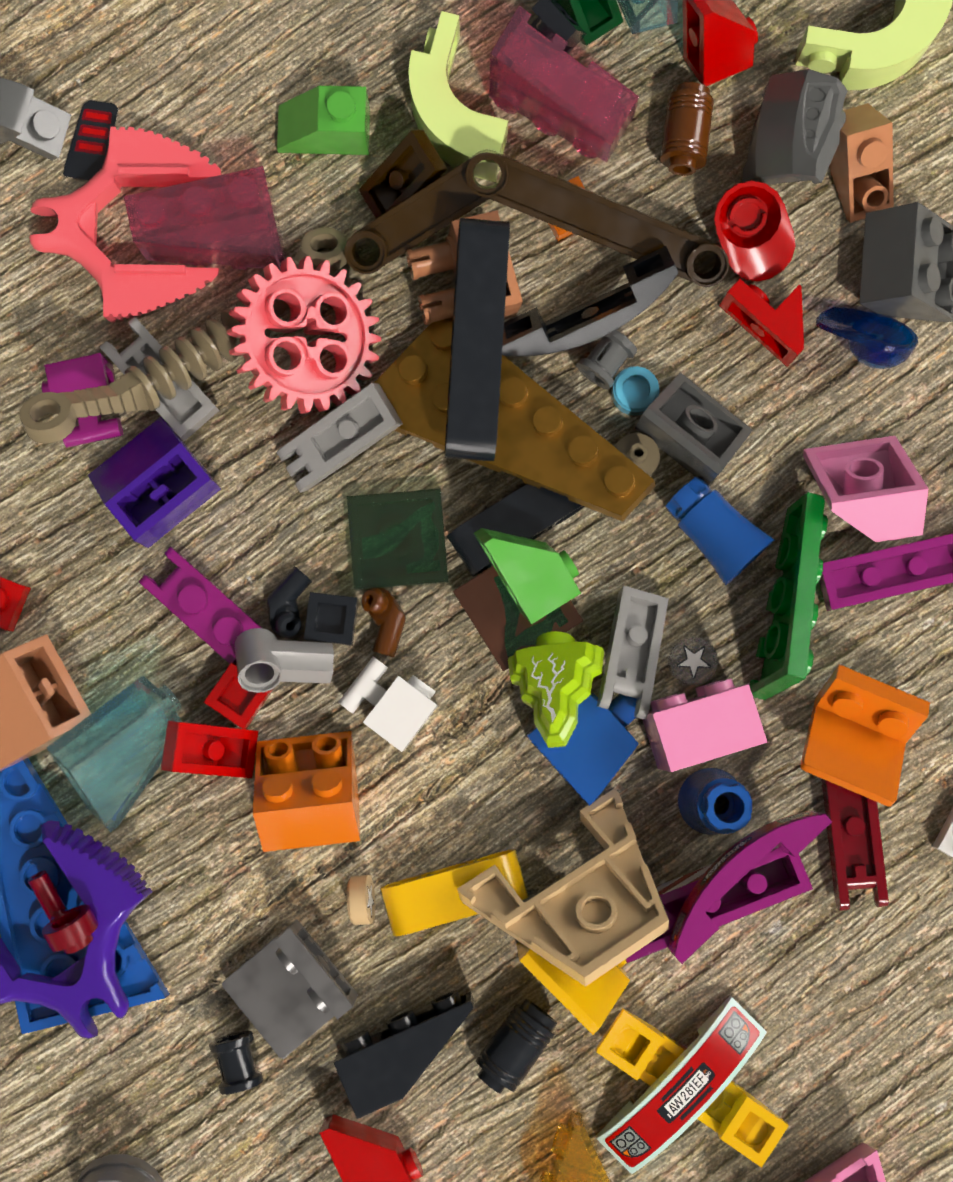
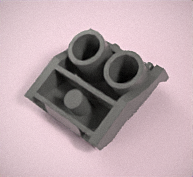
M810 69L777 74L770 77L763 90V101L752 129L747 161L743 168L742 182L752 180L769 185L811 180L814 184L822 183L840 143V130L846 121V113L842 108L848 90L838 78Z

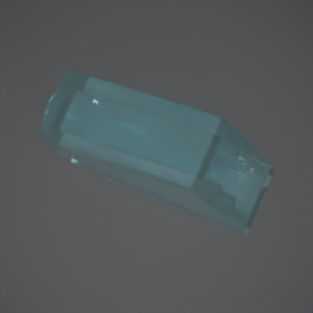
M141 676L46 747L86 808L110 833L120 825L162 764L168 721L182 722L176 712L181 708V704L173 692L166 685L157 688L144 676Z

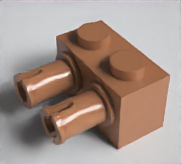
M498 210L466 217L468 219L500 221ZM460 219L451 221L445 242L406 250L407 264L412 269L410 270V275L413 280L452 270L456 274ZM509 252L504 319L516 317L523 303ZM455 288L427 295H418L420 312H424L422 319L425 325L453 318Z

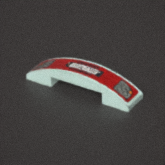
M731 996L697 1029L700 1035L634 1104L629 1101L596 1135L597 1140L631 1174L645 1166L666 1149L713 1103L748 1061L767 1033Z

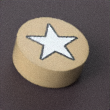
M371 875L351 876L347 884L349 919L354 925L373 924L376 905Z

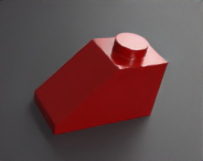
M683 0V58L701 84L709 86L753 67L754 45L758 43V32L753 20L750 17H745L734 1Z
M334 1114L324 1119L319 1134L343 1182H420L419 1178L424 1176L422 1166L415 1151L411 1147L405 1150L399 1136Z

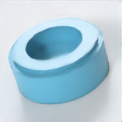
M639 366L628 367L622 370L616 376L611 389V397L615 406L621 412L632 416L642 415L647 407L659 396L657 378L651 371Z

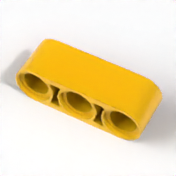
M511 849L382 886L380 890L393 936L407 935L477 915L478 913L460 900L457 888L493 865L498 868L521 900L527 899L528 893L516 850Z

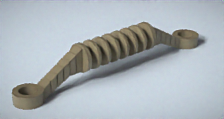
M327 227L317 228L308 232L301 241L300 250L293 258L296 268L298 269L301 259L310 256L313 270L325 260L330 263V273L340 270L347 263L345 258L346 237L342 232ZM322 248L334 249L326 253L316 252ZM275 299L273 304L274 313L280 318V315L285 312L288 305L283 300ZM241 301L236 303V307H245ZM231 309L223 310L221 312L222 324L215 318H210L206 321L207 334L197 327L190 331L193 345L184 337H179L175 340L174 343L178 356L169 347L164 346L159 350V357L163 365L152 356L145 357L143 365L147 373L146 375L136 366H131L125 370L124 376L110 383V385L74 390V392H45L32 396L20 409V420L25 432L35 442L43 444L55 443L72 433L76 418L88 417V415L112 414V412L114 414L124 413V410L126 412H133L136 409L138 411L156 410L160 407L157 391L166 399L172 400L176 396L173 381L181 389L188 390L192 386L188 372L197 380L202 381L207 377L205 364L213 371H218L223 367L221 355L230 362L238 358V356L230 355L229 350L239 345L240 339L227 335V330L240 325V321L229 315ZM269 329L265 330V335L267 337H270ZM46 414H59L49 422H37L39 418Z

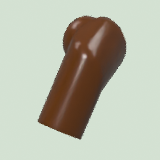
M370 588L364 592L361 604L363 609L370 614L379 627L372 651L395 658L406 621L405 613L393 594L384 588Z

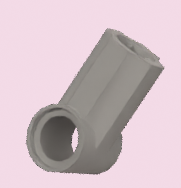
M262 628L246 630L235 641L238 682L242 688L249 692H267L274 689L280 682L331 683L334 659L332 643L277 640L274 633Z

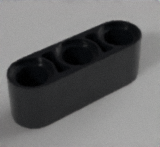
M526 484L448 534L447 538L471 576L474 577L493 566L475 537L474 532L484 528L535 540L582 510L585 506L572 502L568 497L546 488L540 487L539 489Z

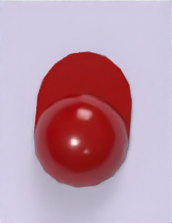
M751 180L737 183L728 189L717 203L714 221L721 247L728 256L729 266L734 273L745 280L758 282L771 279L787 267L792 260L796 247L794 231L785 204L778 192L766 183Z

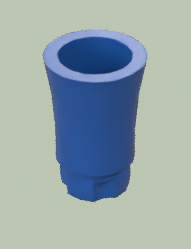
M699 476L694 477L685 484L665 505L667 511L679 522V528L694 542L711 563L724 585H727L775 540L745 518L717 490L712 491Z
M717 768L700 769L692 773L680 788L678 795L680 814L684 821L699 833L707 835L734 833L745 827L752 817V799L749 792L726 771ZM719 795H722L726 801L725 808L721 812L715 813V800Z

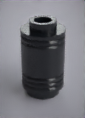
M527 998L522 1005L516 1003L510 1015L506 1017V1020L503 1021L487 1043L483 1052L475 1060L482 1068L477 1074L478 1077L499 1094L505 1088L515 1092L517 1086L520 1085L521 1081H523L543 1053V1049L547 1047V1044L555 1036L552 1030L557 1022Z

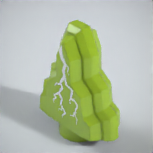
M560 631L541 634L536 639V646L516 650L514 655L508 658L510 680L512 684L520 687L523 703L534 709V724L548 748L567 745L578 723V705L591 695L593 678L602 673L604 650L601 646L592 645L588 642H575L572 635Z

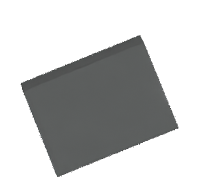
M681 372L647 407L635 427L640 433L651 437L658 448L693 476H699L707 485L721 473L753 431Z

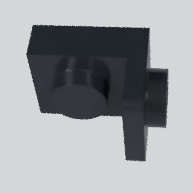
M539 0L532 8L538 17L524 31V37L550 66L556 67L587 33L557 0Z

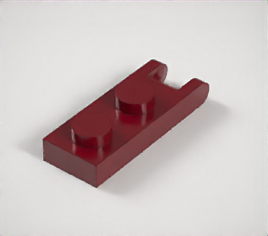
M821 779L825 814L832 821L827 826L837 910L844 911L850 909L848 890L872 888L876 907H887L889 899L877 802Z

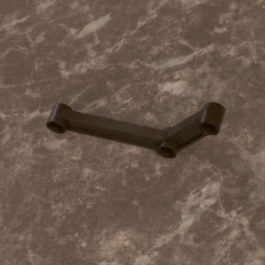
M488 149L477 152L418 192L359 228L348 239L345 246V258L348 265L354 271L361 274H371L404 254L406 250L412 249L451 224V221L459 219L491 199L635 259H639L667 246L678 270L677 276L694 282L699 286L711 287L723 281L729 269L727 254L720 246L709 239ZM482 160H493L501 168V177L492 186H483L474 177V168ZM359 239H373L380 248V257L374 261L361 259L356 251V243ZM703 251H713L716 256L713 269L705 274L695 273L693 263L697 255Z

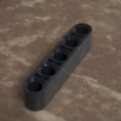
M460 218L445 458L494 461L509 252V222Z

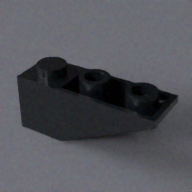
M458 990L451 991L431 1002L433 1008L417 1016H415L413 1010L401 1013L386 1022L388 1029L370 1036L368 1030L350 1036L341 1043L343 1049L337 1052L333 1063L357 1119L405 1097L473 1010L474 998L471 991L461 996Z

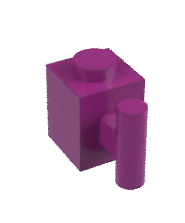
M101 353L44 365L47 381H43L41 387L42 393L74 392V390L110 385L116 379L113 365ZM101 414L99 416L88 415V417L76 418L78 419L79 426H75L72 433L64 438L63 442L65 447L69 448L123 436L122 424L118 417L102 421Z

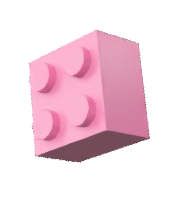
M732 678L696 687L698 697L687 700L685 693L651 701L652 711H649L645 720L642 719L657 768L668 772H674L768 743L749 684L734 686Z

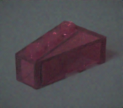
M519 5L490 53L489 97L503 111L510 114L518 112L532 120L535 127L549 136L559 135L573 143L574 148L582 155L592 159L598 157L608 162L634 118L639 96L593 61L586 68L563 51L568 42L558 34H555L550 41L527 23L531 14Z
M263 166L124 196L133 242L146 260L204 266V263L231 265L233 269L247 270V267L263 269L270 263H273L280 270L281 261L287 258L272 189Z

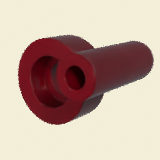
M46 870L31 876L28 879V883L50 921L43 928L42 934L51 950L54 952L64 950L66 954H72L90 944L94 939L92 933L99 924L89 905H80L67 910Z

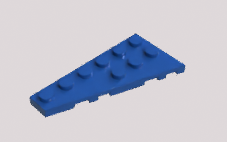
M29 758L0 771L1 939L20 966L21 975L28 972L56 977L86 956L88 945L72 954H66L64 950L58 952L51 950L42 934L43 928L50 921L29 885L28 879L34 874L46 870L67 910L85 904L42 841L41 825L49 820L60 821L61 827L68 823ZM125 921L120 930L115 953V972L128 998L129 1007L168 997L170 993ZM98 998L90 999L88 1011L91 1017L112 1012L103 1000ZM15 1001L22 1034L68 1023L57 1011L45 1006Z

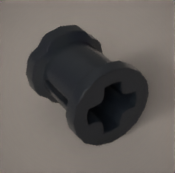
M251 1030L232 1033L209 1043L210 1052L217 1055L222 1077L219 1091L222 1095L251 1089L264 1080L262 1072L256 1071L250 1046L254 1039Z

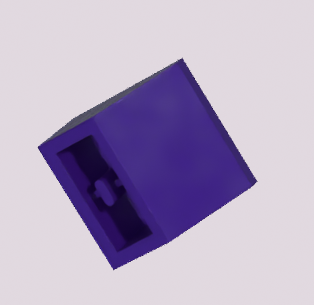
M159 417L87 475L105 506L135 542L147 548L151 547L221 490L220 486L162 417Z

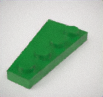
M807 492L787 508L775 568L782 570L783 574L776 580L772 591L769 592L766 610L773 613L774 616L766 638L760 637L756 657L763 658L764 663L760 681H750V689L754 698L766 700L805 680L811 671L814 655L813 651L809 649L811 630L814 628L818 618V605L814 603L815 590L823 571V561L819 558L820 543L828 525V518L824 515L825 498L822 495Z

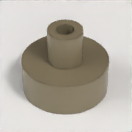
M628 434L622 437L615 446L616 449L649 476L654 473L659 465V448L655 441L645 434Z

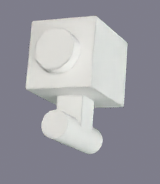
M373 656L338 703L351 713H354L364 699L369 701L375 707L363 723L403 752L438 707L436 703L430 700L435 691L414 675L411 676L408 682L398 676L388 690H385L377 682L388 667Z

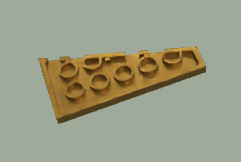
M453 318L431 323L374 382L380 384L403 423L394 431L404 435L410 434L430 442L434 447L444 451ZM502 355L494 461H469L499 473L501 471L521 478L524 483L539 489L543 487L568 497L572 502L623 522L654 489L655 480Z

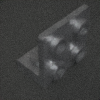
M295 920L222 983L226 992L281 1059L286 1058L334 1016L337 1020L354 1006L358 996L357 992L298 920Z

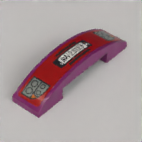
M809 811L778 819L748 834L723 853L696 883L677 916L668 944V949L676 959L683 964L720 929L706 912L772 849L778 846L784 853L796 857L832 823L829 817L823 813Z

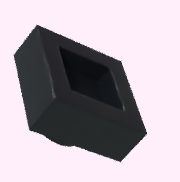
M310 592L304 640L353 646L359 599L357 597Z

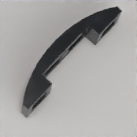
M667 246L622 266L629 283L544 322L536 307L504 322L502 355L538 356L557 353L585 345L622 327L658 299L677 276L678 270Z

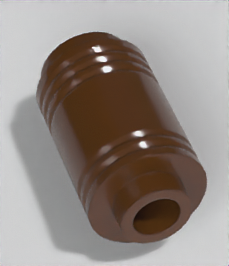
M696 82L680 83L668 95L660 161L675 175H692L696 170L703 168L707 162L714 99L710 95V89L703 84Z

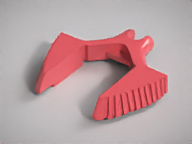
M110 127L109 145L103 166L87 183L70 194L43 197L32 203L30 209L32 213L45 217H57L58 224L50 233L30 235V243L37 251L69 256L81 264L99 284L103 299V317L108 321L115 322L117 319L123 321L124 318L131 319L133 316L138 317L157 310L159 306L164 307L168 303L177 302V299L185 298L184 294L191 295L196 293V289L204 288L206 286L205 283L212 282L218 276L219 268L186 267L185 265L113 264L96 246L98 213L121 192V187L211 188L222 180L221 170L216 163L210 165V159L207 156L200 157L201 152L196 150L190 151V147L186 145L180 146L179 142H172L168 137L164 139L163 135L159 133L155 135L153 131L148 130L145 132L142 128L135 130L134 127H128V130H125V127H120L119 130L116 127Z

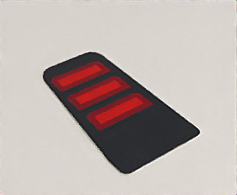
M89 100L83 105L63 172L65 177L90 180L102 168L109 145L110 127H115L118 108L115 104Z

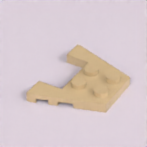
M615 788L595 800L590 806L587 805L580 810V821L605 851L527 902L521 900L495 865L457 888L459 898L463 904L585 987L669 930V920L649 868L644 863L640 853L636 835L624 812L620 794Z

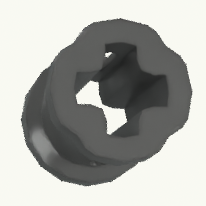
M615 330L601 337L588 357L580 358L576 367L588 380L603 389L609 390L614 384L613 376L627 358L635 356L637 348L624 334Z

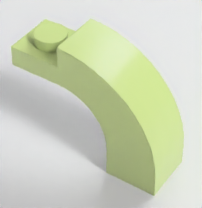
M896 0L892 23L881 30L871 33H853L808 26L797 48L795 65L808 67L810 70L820 73L840 72L839 80L847 90H864L887 84L904 75L922 58L943 27L953 0Z
M441 11L437 29L430 27L427 32L424 53L411 50L408 72L412 111L418 129L424 130L440 158L455 168L482 150L488 149L504 154L508 135V120L475 112L464 106L452 93L448 80L460 39L459 15ZM482 160L474 168V177L496 182L500 167L493 160Z

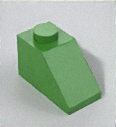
M319 85L279 105L278 153L369 155L370 106L366 87Z
M481 528L474 532L475 537L518 610L531 624L581 594L573 578L579 575V572L566 551L563 550L558 553L546 542Z

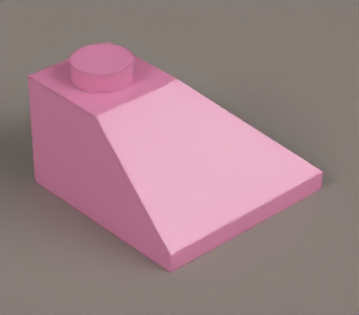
M896 436L804 449L803 457L833 513L875 542L894 541L901 538L923 535L928 487Z

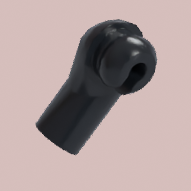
M295 566L267 598L270 626L275 634L285 638L295 636L301 629L302 623L297 598L312 583V580Z

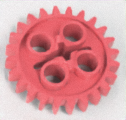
M310 256L300 260L298 269L291 257L281 261L280 270L273 263H270L263 268L265 279L258 274H254L248 279L253 291L242 289L237 293V298L245 307H234L229 311L230 316L240 321V325L227 330V335L240 339V344L229 350V353L235 356L243 355L245 362L236 371L238 374L249 371L253 373L254 377L248 386L250 390L262 385L266 387L264 402L273 401L278 395L281 396V410L291 409L296 400L300 414L310 412L313 402L319 412L329 410L330 400L336 406H339L347 401L344 391L351 395L361 391L356 379L367 380L372 377V373L364 366V363H373L379 360V356L369 350V345L381 341L380 336L369 333V327L379 322V317L366 316L364 312L373 301L371 299L358 301L356 294L361 288L360 282L347 287L344 285L347 271L343 269L334 276L329 275L330 263L327 260L320 263L315 270H313ZM275 299L283 300L289 306L291 316L288 322L282 321L274 313L273 304ZM322 302L329 304L335 311L336 319L334 325L328 324L323 320L320 314ZM303 328L304 333L307 335L342 334L345 340L341 342L329 338H319L307 344L306 338L299 336L269 338L265 335V330L269 329L275 332L290 334ZM276 346L284 348L290 355L291 363L288 370L281 369L275 363L273 353ZM323 349L328 350L335 358L336 366L333 373L328 372L321 365L320 354Z

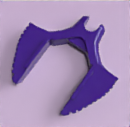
M49 820L41 825L42 841L83 903L89 905L99 925L92 933L94 939L88 944L86 956L56 977L28 972L21 975L20 966L0 937V1004L20 1001L45 1006L57 1011L80 1037L89 1039L98 1036L97 1026L88 1011L90 999L98 998L103 1000L120 1019L128 1012L129 1001L115 972L116 948L122 925L137 905L153 891L151 888L145 887L147 882L140 879L142 875L139 871H134L135 866L132 864L128 865L127 859L125 857L120 858L118 852H111L109 846L103 847L102 842L99 840L95 842L94 837L89 834L87 836L83 835V831L79 828H76L74 831L72 830V825L65 824L64 827H61L60 821Z

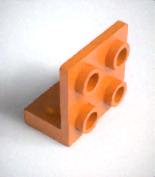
M839 664L815 698L800 768L805 772L891 807L897 800L906 743L928 718L930 702Z

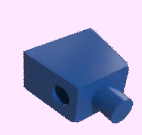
M591 693L587 699L578 705V723L566 746L548 748L537 728L527 733L526 737L584 802L590 806L639 744L625 728L636 718L634 717L637 699L619 694L611 701L609 708L604 709L597 706L598 697Z

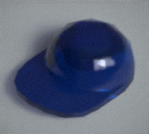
M832 307L823 311L815 321L817 327L847 339L849 349L858 362L872 369H891L905 362L912 356L918 345V336L911 328L896 319L850 307Z

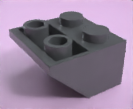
M919 202L866 213L859 304L883 317L953 322V225Z

